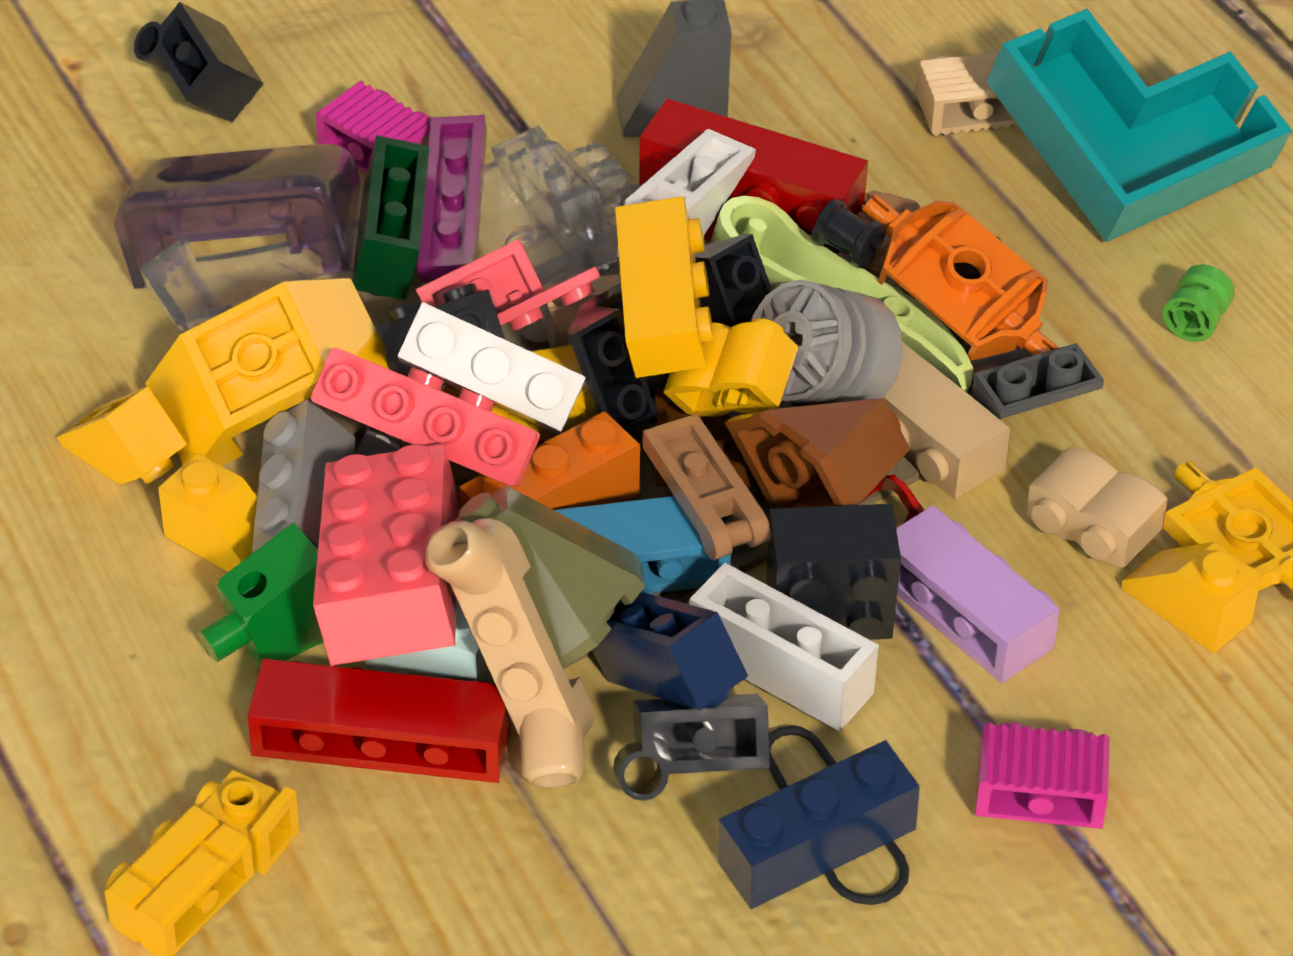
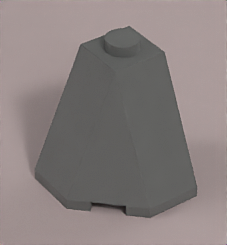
M724 0L670 2L617 95V107L623 137L640 136L667 98L728 117L731 27Z

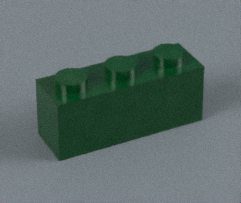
M376 135L361 199L352 282L357 291L367 292L375 296H387L406 300L420 251L430 146Z

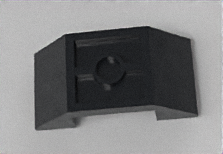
M743 234L705 245V252L695 253L696 263L703 261L705 263L709 285V296L699 298L700 308L709 307L712 323H721L733 327L740 323L751 322L754 312L764 297L772 291L753 234ZM621 283L583 303L567 334L582 374L586 377L585 382L597 414L605 411L628 432L658 414L653 401L655 387H665L670 373L636 378L626 344Z

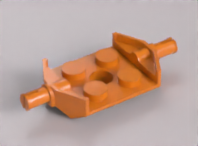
M875 194L865 204L862 213L866 214L873 221L877 220L885 224L886 235L889 237L877 282L883 285L887 276L891 277L971 345L967 355L970 361L1014 351L1017 347L1020 349L1025 348L1033 356L1059 348L1039 331L1043 324L1039 317L1047 293L1048 280L955 202L935 201L913 212L906 209L902 214L884 201L879 194ZM956 263H969L978 269L981 277L972 280L963 278L955 271L953 265Z

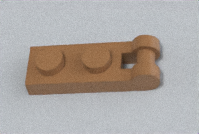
M698 414L643 431V449L701 537L703 548L711 560L714 561L731 555L733 547L745 543L752 548L770 541L771 530L766 515ZM733 514L737 520L724 524L721 518Z

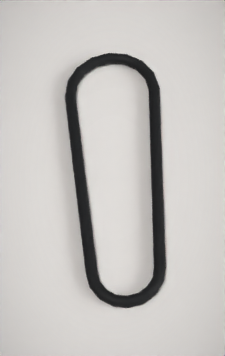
M780 727L769 733L770 768L768 769L779 790L788 785L772 757L771 746L775 740L782 736L795 735L803 737L813 745L828 767L837 763L820 739L813 732L803 727ZM893 840L885 844V846L896 859L900 873L898 881L888 891L876 895L857 894L847 889L839 881L833 869L827 871L825 875L830 885L840 896L854 903L875 905L888 902L902 892L908 883L910 869L905 855Z

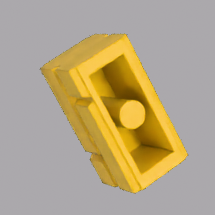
M196 805L190 807L176 822L172 820L163 822L154 832L149 848L133 863H121L110 875L104 890L109 922L115 930L132 941H140L143 948L154 955L174 956L254 876L252 848L247 836L225 823L219 824L217 818Z

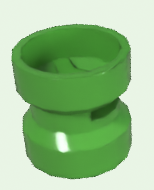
M1199 264L1187 269L1179 281L1177 290L1171 294L1162 310L1163 320L1168 329L1176 336L1188 341L1198 342L1209 338L1216 329L1221 319L1220 316L1226 312L1235 296L1234 286L1230 278L1223 271L1210 265Z

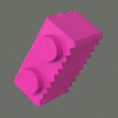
M363 80L357 82L315 113L317 145L365 173L367 172L376 135L429 146L431 118L423 112H413L410 106L405 108L402 102L397 103L394 97L392 98L387 92L378 89L374 90L370 84L366 86Z
M989 722L983 725L978 762L975 816L1102 829L1108 800L1110 737L1105 733L1096 736L1092 732L1089 733L1081 729H1069L1060 733L1054 728L1045 731L1042 727L1033 730L1031 727L1019 723H1002L995 726Z

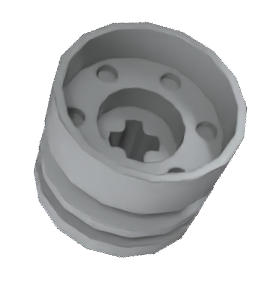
M801 279L782 283L764 297L753 314L752 320L762 318L779 324L784 329V333L799 347L781 400L809 406L884 398L897 378L903 357L902 332L894 313L879 298Z

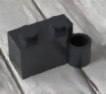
M180 1L162 24L151 21L145 24L136 35L134 53L139 60L170 74L188 102L231 123L245 106L252 101L255 94L264 84L223 23Z
M758 694L730 695L721 704L706 706L700 711L664 699L633 700L634 734L637 742L627 744L620 749L613 765L615 778L625 794L635 800L642 801L653 799L662 793L667 785L669 774L770 768L768 705ZM649 757L655 760L657 764L656 773L649 782L642 785H633L625 781V769L635 758Z

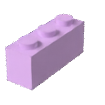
M932 505L896 528L901 554L897 596L1001 684L1054 649L1060 608L1054 604L1044 591L1034 588L1012 570L1002 557L994 555L969 535L962 524L952 521Z

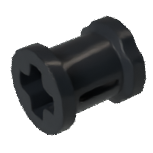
M836 199L831 200L819 214L812 230L811 239L818 246L828 244L850 256L852 264L862 269L868 266L879 252L886 235V225L877 220L871 223L848 211L845 202Z

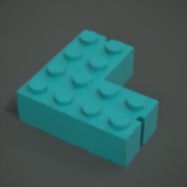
M1088 8L1049 24L1046 33L1042 28H1039L1003 43L986 81L1105 242L1271 168L1293 131L1265 95L1256 98L1240 129L1237 127L1236 124L1239 123L1258 85L1231 51L1147 87Z

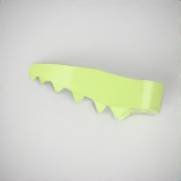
M744 195L731 198L723 204L709 244L743 234H753L772 291L782 283L802 279L879 298L894 313L902 332V341L962 390L968 391L971 387L974 368L964 348L947 326L919 301L886 281L883 285L877 282L878 277L863 268L854 266L851 262L839 257L826 247L813 243L811 236L803 231L785 211L772 202L759 197Z

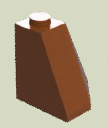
M884 398L769 409L735 416L725 422L771 509L859 505L910 450L901 432L900 422L894 412L889 409Z

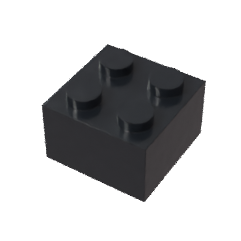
M892 504L770 509L769 525L771 539L768 542L766 585L869 640L893 639L901 554Z

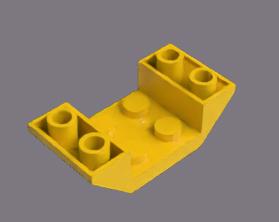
M350 278L284 281L180 334L145 384L150 388L187 443V445L177 451L182 465L196 453H199L223 466L243 456L235 438L236 435L266 421L279 412L311 398L331 349L339 348L389 370H392L383 342Z

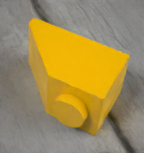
M148 386L98 406L56 437L63 448L119 485L138 478H142L145 484L156 480L175 465L170 457L187 445Z
M196 453L158 487L164 537L229 572L252 554L257 496L243 477Z
M1210 542L1161 550L1123 579L1121 588L1214 654L1252 623L1262 574L1218 543Z

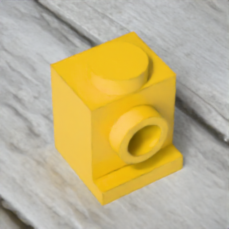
M233 769L221 784L213 780L207 782L199 792L195 802L197 807L217 818L219 824L225 823L247 836L251 843L254 871L263 875L269 871L300 832L297 792L287 786L282 791L276 790Z

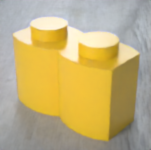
M758 318L733 327L721 323H712L714 342L704 343L706 367L670 373L663 392L686 414H698V416L703 417L722 416L731 411L754 413L779 408L799 347L784 333V329L779 324L768 319Z

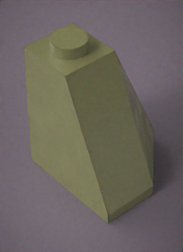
M507 485L492 495L488 492H483L473 497L461 508L459 517L455 519V521L472 523L478 519L491 518L503 522L513 530L531 566L524 575L523 580L563 669L601 643L611 630L606 621L613 614L615 606L620 599L625 605L632 604L645 588L642 564L634 552Z

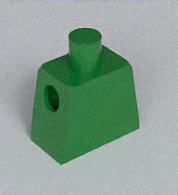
M295 522L287 526L219 579L216 588L226 614L198 631L202 643L216 662L221 661L244 646L261 667L263 659L286 661L324 642L313 606L318 550Z

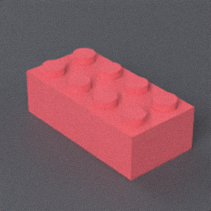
M445 443L430 446L414 444L405 446L398 451L370 456L354 454L343 457L338 461L326 463L313 606L331 666L455 646L457 598L450 583L429 571L425 561L426 547L431 535L438 528L450 522H455V519L459 517L460 502Z

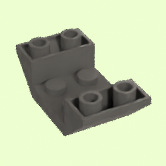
M964 262L953 265L955 271L963 278L972 280L981 277L978 269L969 263ZM902 288L903 292H905L906 294H908L909 296H911L912 298H914V297H913L911 294H909L904 288ZM947 326L968 355L971 345ZM1077 343L1034 356L1025 348L1020 349L1017 347L1014 351L970 361L974 369L971 387L966 393L997 418L1002 419L1102 389L1104 379Z

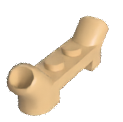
M491 518L478 519L472 523L455 521L438 528L431 535L426 547L425 561L429 571L449 582L520 736L522 775L524 779L539 788L565 787L577 782L585 774L584 737L593 725V706L581 678L568 680L525 585L523 577L531 566L519 539L511 528L503 522Z

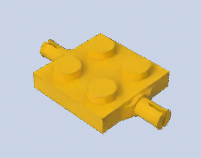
M1188 460L1186 464L1182 463L1175 471L1174 478L1192 496L1188 501L1165 512L1162 528L1181 547L1210 542L1218 543L1262 574L1259 591L1279 583H1285L1293 591V501L1257 467L1234 478L1216 481L1210 480L1192 460Z

